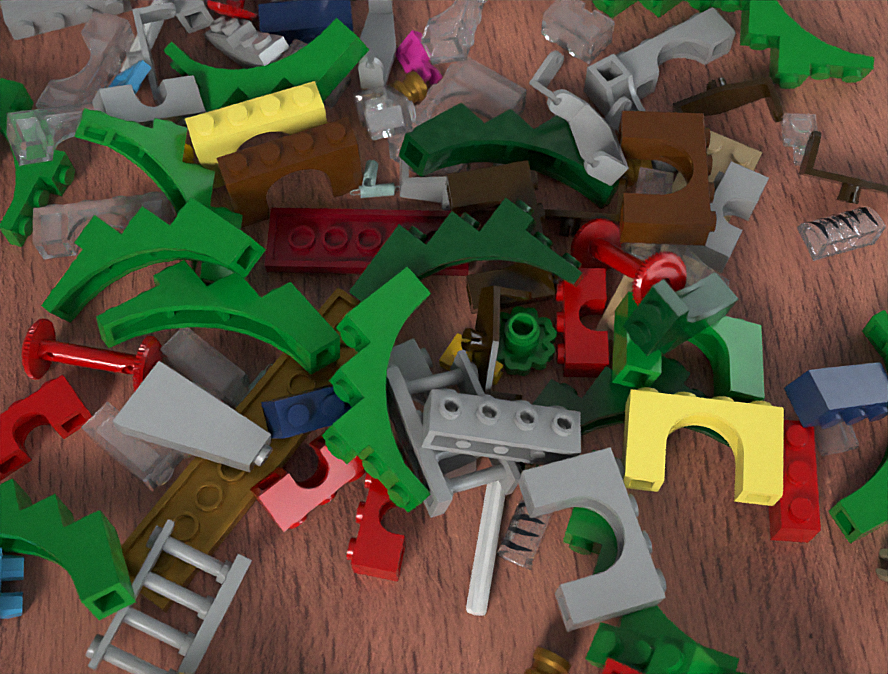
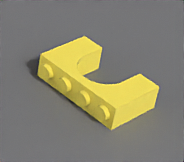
M315 81L185 118L200 165L215 171L213 189L225 185L216 158L236 152L250 138L267 132H284L291 135L327 123L324 104Z
M649 387L637 390L631 389L625 407L622 464L625 471L623 482L625 488L658 492L664 482L667 437L679 428L696 425L716 431L725 438L732 448L735 457L734 502L774 506L783 496L784 407L772 406L771 403L766 401L734 402L732 398L717 396L712 399L699 398L690 392L665 394Z

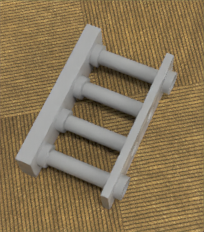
M465 350L458 351L450 368L451 371L410 381L402 377L398 366L387 368V411L412 473L431 493L424 500L430 518L446 512L453 500L454 493L498 480L504 494H512L518 485L522 473L520 463L517 461L489 457L492 467L449 479L447 476H443L439 460L462 453L421 448L423 413L420 410H416L412 401V395L457 384L461 394L474 396L484 394L478 380L477 367L474 362H470Z
M168 519L163 528L156 526L146 544V547L151 549L132 584L135 598H137L142 587L145 586L198 612L197 617L204 621L197 634L190 631L188 634H185L131 608L133 605L131 604L117 611L104 636L97 633L85 655L91 658L88 667L97 671L102 661L105 660L132 674H179V672L195 674L252 560L238 554L233 563L228 560L223 563L170 537L174 530L175 522ZM162 550L216 576L215 581L222 584L216 597L208 595L207 598H204L151 572ZM123 622L180 649L178 653L185 656L178 671L170 668L167 672L111 645Z

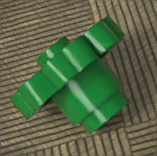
M516 306L512 309L511 314L500 312L499 347L496 361L504 364L507 374L527 376L532 368L536 370L546 368L548 362L554 357L555 347L553 344L557 337V332L552 327L551 320L547 317L538 318L537 310L531 307Z

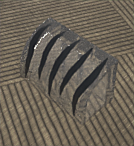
M864 206L804 222L797 227L813 261L873 245L886 228L878 213L871 207Z
M521 495L496 555L531 570L555 512L530 518Z

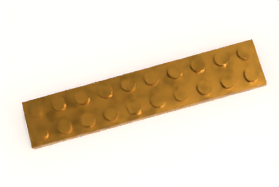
M337 287L318 312L340 335L336 327L344 316L361 302ZM340 336V358L312 375L292 357L283 352L235 411L268 432L261 402L331 384L329 382L331 377L342 365L354 357L357 351L347 346ZM311 431L284 439L271 438L269 446L273 450L261 467L255 465L251 472L196 456L121 545L131 584H133L151 549L146 547V544L156 526L163 528L168 519L175 522V527L170 537L212 556L257 500L250 491V488L280 466L282 468ZM162 550L151 572L186 588L201 569ZM145 586L140 591L144 597L165 613L175 602Z

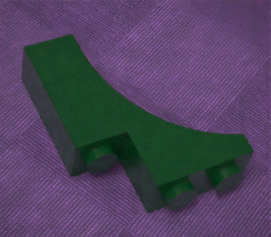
M716 272L676 292L663 279L651 287L623 325V328L629 334L630 339L641 348L646 356L658 349L664 355L722 319L739 298Z

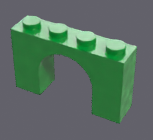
M628 291L615 309L612 383L639 389L650 387L661 374L662 352L658 349L646 356L641 348L630 339L629 334L623 328V325L637 308V303H635L634 296H632L633 292ZM724 316L716 323L687 340L696 345L706 355L712 366L714 397H730L734 402L742 403L763 401L765 399L761 325L741 318Z

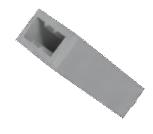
M160 361L157 362L112 421L116 429L125 435L247 472H251L255 465L261 467L273 450L269 446L271 443V434Z

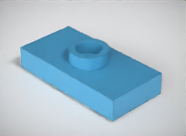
M143 60L138 61L117 74L108 88L131 84L134 94H136L152 67Z

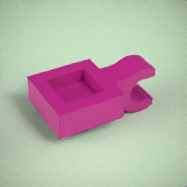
M412 30L398 46L395 54L406 74L415 71L425 83L429 80L433 87L442 79L441 73L429 63V60L434 55L422 34Z

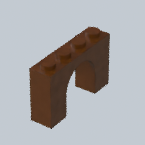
M621 111L618 141L625 159L665 162L676 168L683 175L687 185L681 190L670 194L624 193L619 213L620 243L705 246L709 232H715L717 215L716 211H711L710 203H713L715 188L714 183L709 182L708 175H711L712 155H708L706 148H709L711 132L710 128H705L704 113Z
M347 117L216 158L234 211L243 215L241 228L270 219V210L266 200L267 192L277 180L290 173L306 169L324 172L334 198L348 194L351 191L354 192L353 190L357 191L359 186H363L358 142Z

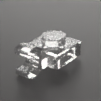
M783 113V121H781L783 146L793 147L794 165L801 166L811 131H818L816 114Z

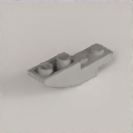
M225 16L215 19L209 25L211 29L203 34L219 51L246 69L273 63L289 48L283 36L257 32L251 21Z

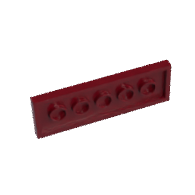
M271 207L265 269L266 272L362 274L398 225L408 230L413 225L429 237L425 242L427 244L451 211ZM469 262L448 267L433 275L467 276L469 275Z

